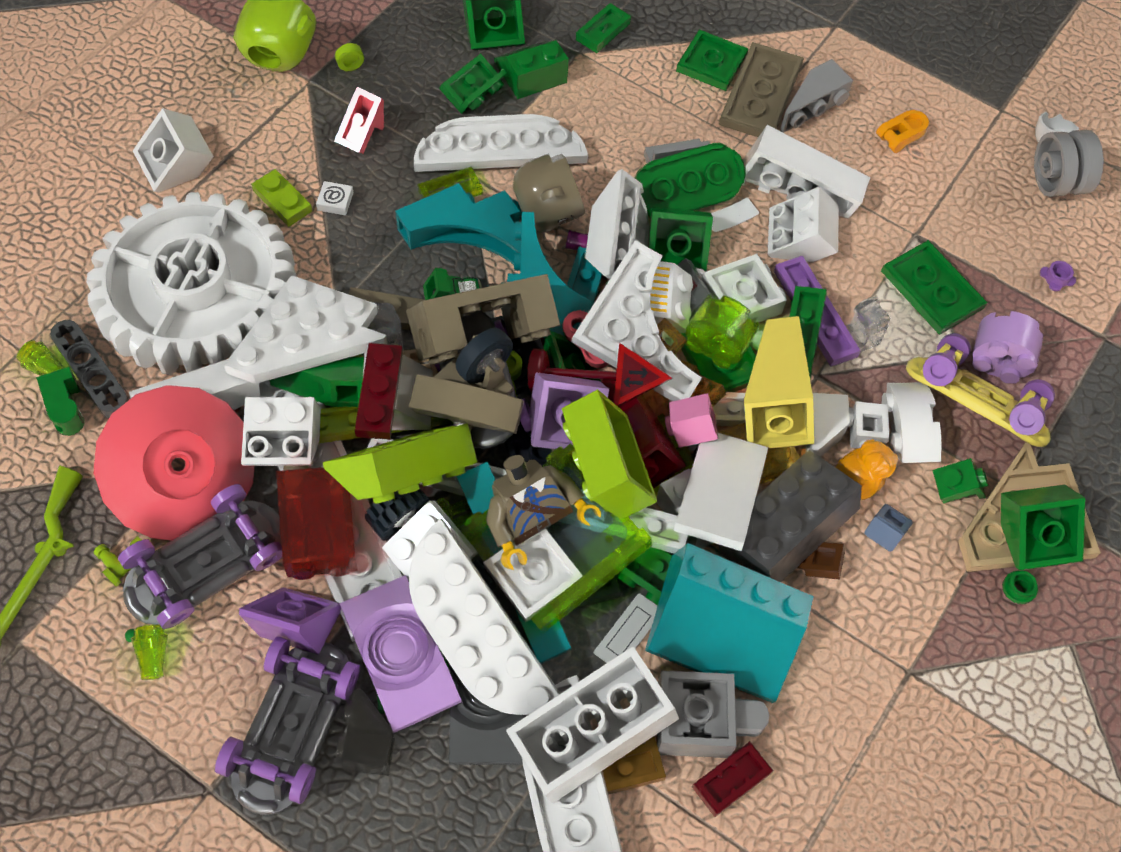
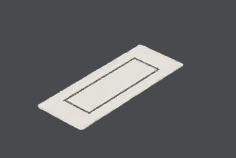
M638 593L593 653L608 663L632 646L636 649L652 627L657 605Z

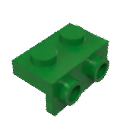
M480 53L442 83L439 89L462 114L469 108L472 111L477 109L485 101L483 96L488 92L494 95L504 86L502 80L507 72L505 69H502L497 73Z
M632 542L621 560L616 561L613 567L620 571L617 577L632 588L636 584L640 585L648 591L645 597L658 605L672 555L667 551Z

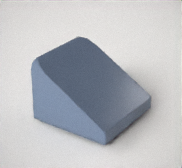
M885 503L875 515L864 534L891 552L913 522Z

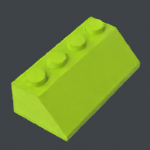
M468 423L408 435L325 461L323 466L357 500L373 498L374 504L395 499L394 492L398 491L399 495L417 491L420 489L419 483L421 482L423 486L442 482V475L444 474L446 478L466 473L464 467L478 462Z

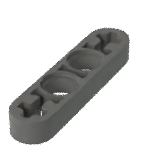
M63 320L56 323L50 333L56 348L100 412L109 419L114 411L129 400L125 391L77 323L71 320ZM66 333H69L75 342L71 346L66 338L63 337ZM80 353L91 354L90 359L85 363L78 364L74 362L75 357ZM96 375L106 376L105 382L99 386L89 384L91 378ZM109 392L115 401L118 402V405L115 407L109 404L105 396Z

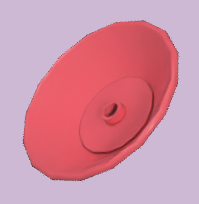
M166 385L136 394L111 414L96 441L93 473L103 503L124 526L152 539H176L217 514L211 505V500L223 489L234 484H240L246 492V496L253 485L255 466L241 465L244 422L227 402L200 388ZM177 457L182 458L185 462L184 468L179 471L174 470L171 466L172 461Z

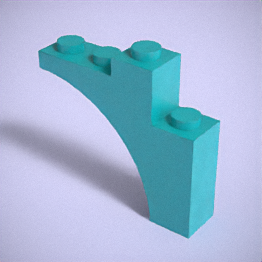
M458 183L395 211L397 230L411 250L439 243L466 244L491 251L513 265L514 253L521 252V240H515V221L520 222L522 211L519 203L515 199L512 200L505 190L475 203L471 193H466Z
M522 212V221H515V240H521V252L514 253V271H520V274L508 273L507 282L548 274L560 326L550 330L565 336L563 332L564 318L573 311L581 310L588 313L595 302L572 290L552 270L537 238L534 212ZM577 322L572 327L578 329L582 322Z

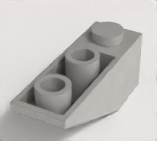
M833 59L811 69L788 106L780 131L784 133L792 128H798L814 116L819 117L833 106L843 104L850 95L849 91L853 79Z

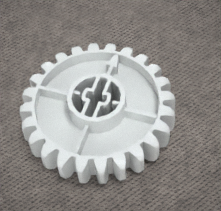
M190 192L186 195L185 202L178 203L176 197L170 195L163 198V207L157 209L150 203L140 206L142 217L136 219L128 215L120 219L119 222L123 231L121 233L117 231L107 232L102 238L107 249L95 251L91 258L95 268L87 273L86 283L91 291L88 294L87 301L101 334L108 341H112L115 350L123 357L133 356L136 364L145 369L152 367L157 362L161 373L166 375L175 373L179 365H184L186 372L202 368V364L209 363V365L224 361L233 354L290 276L296 277L292 250L288 243L285 242L282 230L275 224H269L268 216L263 211L252 210L249 212L246 201L241 199L233 200L227 206L224 195L218 193L211 195L207 202L201 200L198 192Z

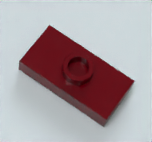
M749 741L695 782L692 788L713 816L716 817L771 775L773 769Z

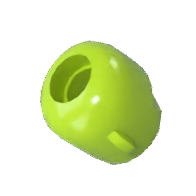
M247 0L239 15L233 38L241 54L250 63L262 69L285 72L299 65L306 55L316 29L317 21L311 8L302 0Z

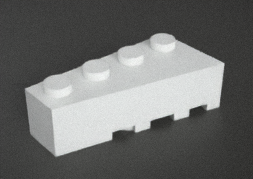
M766 125L743 159L746 170L743 186L745 182L758 185V190L765 193L774 190L787 194L786 199H791L820 186L839 205V216L849 218L862 204L870 180L869 176L769 125Z

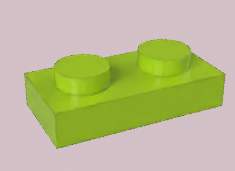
M276 169L251 183L255 194L288 227L313 212L311 204Z

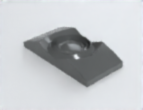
M513 623L523 637L522 624ZM451 667V677L462 702L450 708L449 765H523L520 753L506 732L508 728L522 720L523 715L500 712L485 705L467 690Z

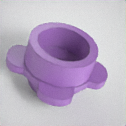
M1055 261L1049 268L1043 267L1040 270V276L1046 279L1049 288L1053 291H1060L1062 287L1073 286L1076 283V278L1073 276V268L1064 261Z

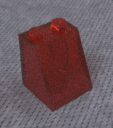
M324 467L276 471L282 557L287 578L293 577L298 580H306L314 577V575L345 576L352 571H358L354 496L335 480Z

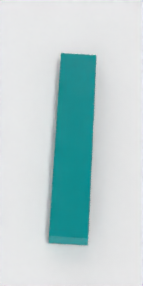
M485 462L456 477L491 556H493L503 548L502 546H497L486 521L490 500L494 496L492 484L496 479L488 462ZM552 604L527 622L524 621L516 610L540 664L573 650Z

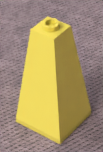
M799 316L766 320L744 397L748 442L768 448L814 444L813 393Z

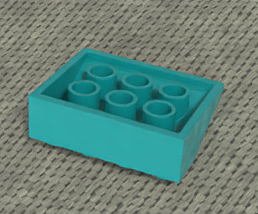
M687 543L671 557L645 651L695 672L734 674L735 688L774 703L778 698L807 629L814 596Z

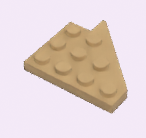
M1027 442L1023 445L958 541L967 572L1015 567L1001 527V493L1065 484L1080 494L1070 463L1038 466L1032 446ZM1085 509L1083 559H1093L1101 552Z

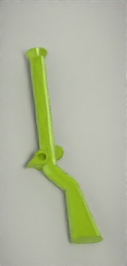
M61 465L58 466L44 513V521L49 537L46 542L42 541L35 545L36 558L0 613V648L3 636L53 556H63L67 549L74 547L72 543L63 540V530L58 516L83 478L77 471Z

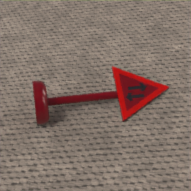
M619 343L617 372L550 368V359L547 351L535 348L531 351L528 363V386L531 393L536 372L566 377L616 380L614 404L617 406L673 379L621 343Z

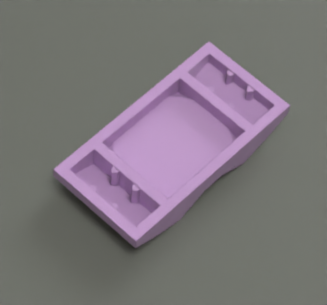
M406 575L340 603L393 733L462 702L436 642L416 613Z

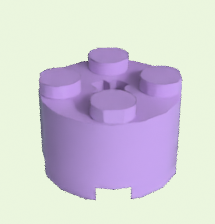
M1011 311L1010 316L995 317L996 312L984 317L979 324L973 350L972 365L975 370L999 377L1005 383H1017L1021 377H1026L1033 373L1038 366L1043 341V334L1039 330V323L1030 316L1019 312Z

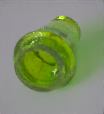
M30 340L17 353L16 358L20 362V366L39 376L66 368L43 342Z
M145 625L134 629V637L131 638V642L139 665L141 680H154L164 677L163 666L168 634L164 633V629L160 625Z

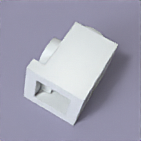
M856 401L853 406L854 421L852 427H850L851 448H861L864 442L872 439L886 445L889 440L888 405Z

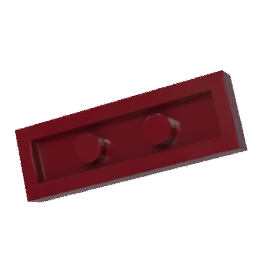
M368 344L355 424L356 437L391 439L403 348L400 345Z

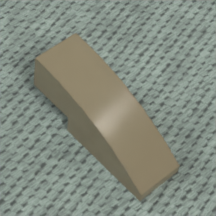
M417 374L408 407L417 414L449 419L453 423H468L470 426L516 434L524 401L487 389Z

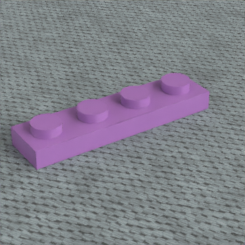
M803 256L776 264L774 273L791 301H793L795 286L823 289ZM826 295L817 345L830 367L857 358L861 350Z

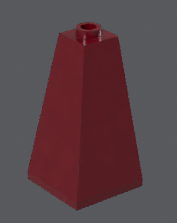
M603 379L601 383L609 388L608 399L614 403L616 380ZM643 394L618 406L628 416L653 489L686 466Z

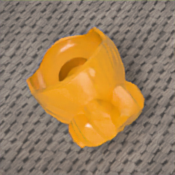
M872 439L864 442L861 448L845 455L838 461L835 468L862 486L861 500H865L880 491L885 484L886 478L894 473L898 456L884 443Z

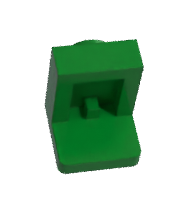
M971 458L932 470L939 496L943 503L974 494L979 499L986 498L984 487L989 486L985 471L983 467L977 468Z

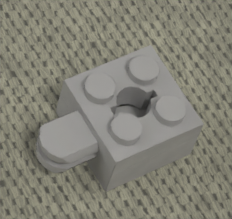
M661 671L658 684L675 707L679 717L677 721L657 733V746L660 755L728 758L736 748V736H759L769 722L768 708L762 701L735 699L734 674Z

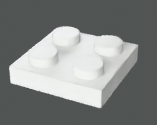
M547 529L540 531L517 546L512 542L515 549H521L527 555L526 565H521L517 555L513 553L510 557V562L514 570L505 568L501 563L503 549L483 562L484 568L525 622L580 584L584 578Z

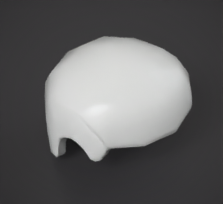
M1044 112L1038 118L1035 127V137L1037 142H1039L1046 133H1069L1079 130V127L1072 121L1063 119L1061 114L1048 118V113Z

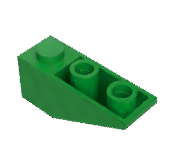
M348 357L271 379L269 382L273 387L302 397H314L317 402L331 407H358L363 381L364 357Z

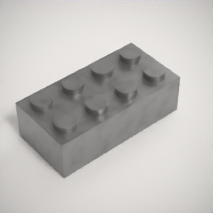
M808 450L756 496L742 551L719 545V554L729 561L782 582L860 509L862 486L811 450Z

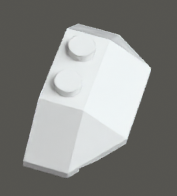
M623 169L616 172L591 209L585 259L608 279L612 277L635 240L648 247L650 226L646 204L641 195L643 193L642 183Z

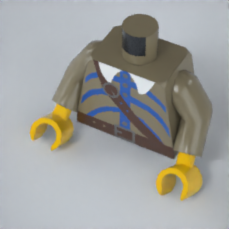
M515 455L509 457L504 462L503 466L507 474L495 480L492 484L494 496L490 500L486 521L497 546H502L504 550L501 555L502 565L507 569L514 570L510 562L511 555L515 553L521 565H526L527 555L521 549H515L512 542L517 546L573 512L571 506L573 505L577 508L578 520L588 526L590 524L585 520L584 512L592 508L596 516L600 518L601 511L597 506L586 503L583 500L585 495L568 474L551 465L542 467L536 460L525 462L522 456Z

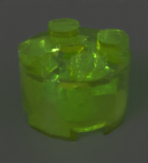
M710 294L703 299L686 326L685 334L687 340L685 344L691 351L696 353L702 352L707 357L712 358L717 366L728 369L731 364L739 362L759 331V322L753 323L748 317L751 311L739 301L725 295L720 300L713 299Z

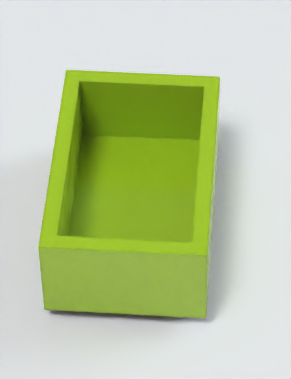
M598 389L561 408L565 418V422L562 424L563 429L569 440L573 443L575 451L572 452V457L578 469L582 471L585 480L582 482V488L586 497L591 502L595 501L605 512L609 511L619 519L626 518L658 502L628 416Z

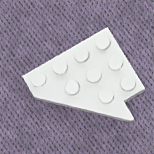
M291 275L224 364L226 374L257 384L365 353L368 350L369 343L387 344L386 334L368 329V326L378 313L377 304Z

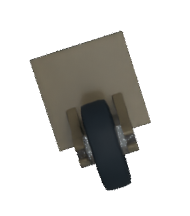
M499 328L485 330L479 335H474L469 343L466 342L464 349L458 354L459 356L450 361L434 376V378L509 395L515 389L505 379L503 369L505 362L512 352L513 343L506 333ZM468 425L470 431L475 427Z

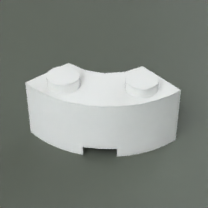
M920 382L887 383L886 393L882 395V404L888 405L891 427L889 448H891L894 454H897L898 459L902 463L941 462L940 422H933V407L936 403L930 388Z

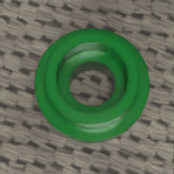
M1027 571L1010 572L1002 583L1003 592L1006 597L1017 604L1030 603L1038 593L1037 581ZM1015 585L1021 586L1024 593L1017 590Z

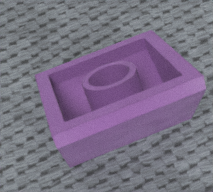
M283 587L239 608V615L260 637L273 641L279 636L288 639L292 647L319 655L340 614L341 606L340 603Z

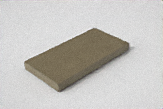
M752 42L721 114L719 125L755 137L760 136L766 125L777 129L804 58Z

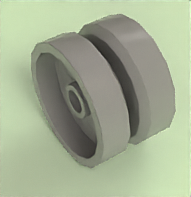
M1074 130L1069 133L1050 132L1041 137L1034 156V172L1039 190L1045 196H1065L1068 193L1074 195L1089 194L1097 188L1103 173L1104 162L1102 145L1098 136L1092 130Z

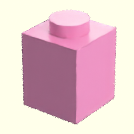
M708 393L669 402L670 416L665 417L666 428L669 436H675L679 448L718 439L716 415Z

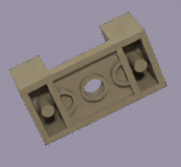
M548 274L424 300L406 310L418 360L429 359L430 365L446 362L459 356L458 350L464 349V344L467 342L461 318L471 315L470 313L480 311V307L482 313L501 308L508 337L511 340L520 338L521 344L551 335L550 329L560 326Z

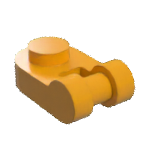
M909 110L884 122L879 126L876 134L881 140L886 139L889 143L888 147L894 153H898L906 145L925 135L929 119L920 111ZM898 130L901 134L897 135L895 131Z

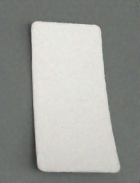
M744 198L731 206L711 213L713 216L712 230L718 232L736 226L759 214V211L749 198Z

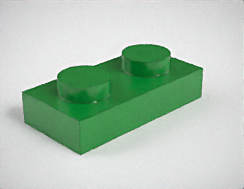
M609 3L576 32V41L597 54L630 25L631 16Z

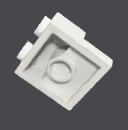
M758 254L704 272L702 280L716 300L715 303L730 327L751 319L756 324L778 316L783 312L787 301L785 292L781 287L777 286L772 278L770 268L767 264H763Z

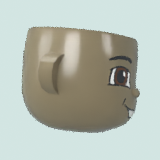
M548 153L526 162L516 171L513 179V189L522 212H534L536 231L547 232L553 229L557 230L561 224L577 219L585 214V208L567 159L563 154L550 157Z

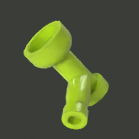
M137 536L131 541L130 545L141 541V539ZM100 544L95 548L94 555L101 559L107 567L102 573L116 587L122 583L120 579L131 569H124L118 557L110 552V549L105 544Z

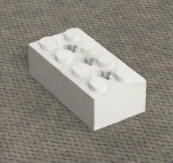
M632 646L508 728L506 732L544 795L552 803H555L677 721L679 717L675 707ZM624 698H627L631 704L626 709L621 708L619 703ZM596 719L599 726L591 731L588 722ZM564 740L566 742V749L559 752L557 743Z

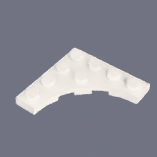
M635 240L573 335L571 342L617 368L619 343H621L673 378L652 390L671 401L690 398L702 377L685 366L672 351L666 349L658 335L659 329L650 305L653 278L662 255Z

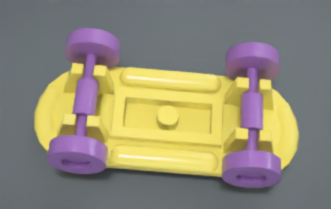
M957 333L944 336L939 342L935 354L928 358L916 357L907 362L906 371L913 379L941 392L998 424L1030 445L1045 447L1051 441L1049 429L1044 424V411L1051 407L1055 398V392L1048 382L1039 379L1029 381L1021 391V400L1019 402L1014 400L1011 394L968 370L958 369V365L962 364L970 354V344L964 336Z

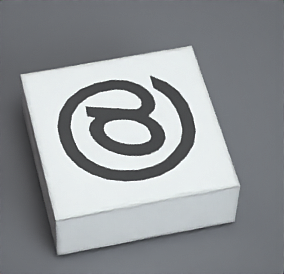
M324 181L316 202L317 211L346 216L354 193L353 186Z

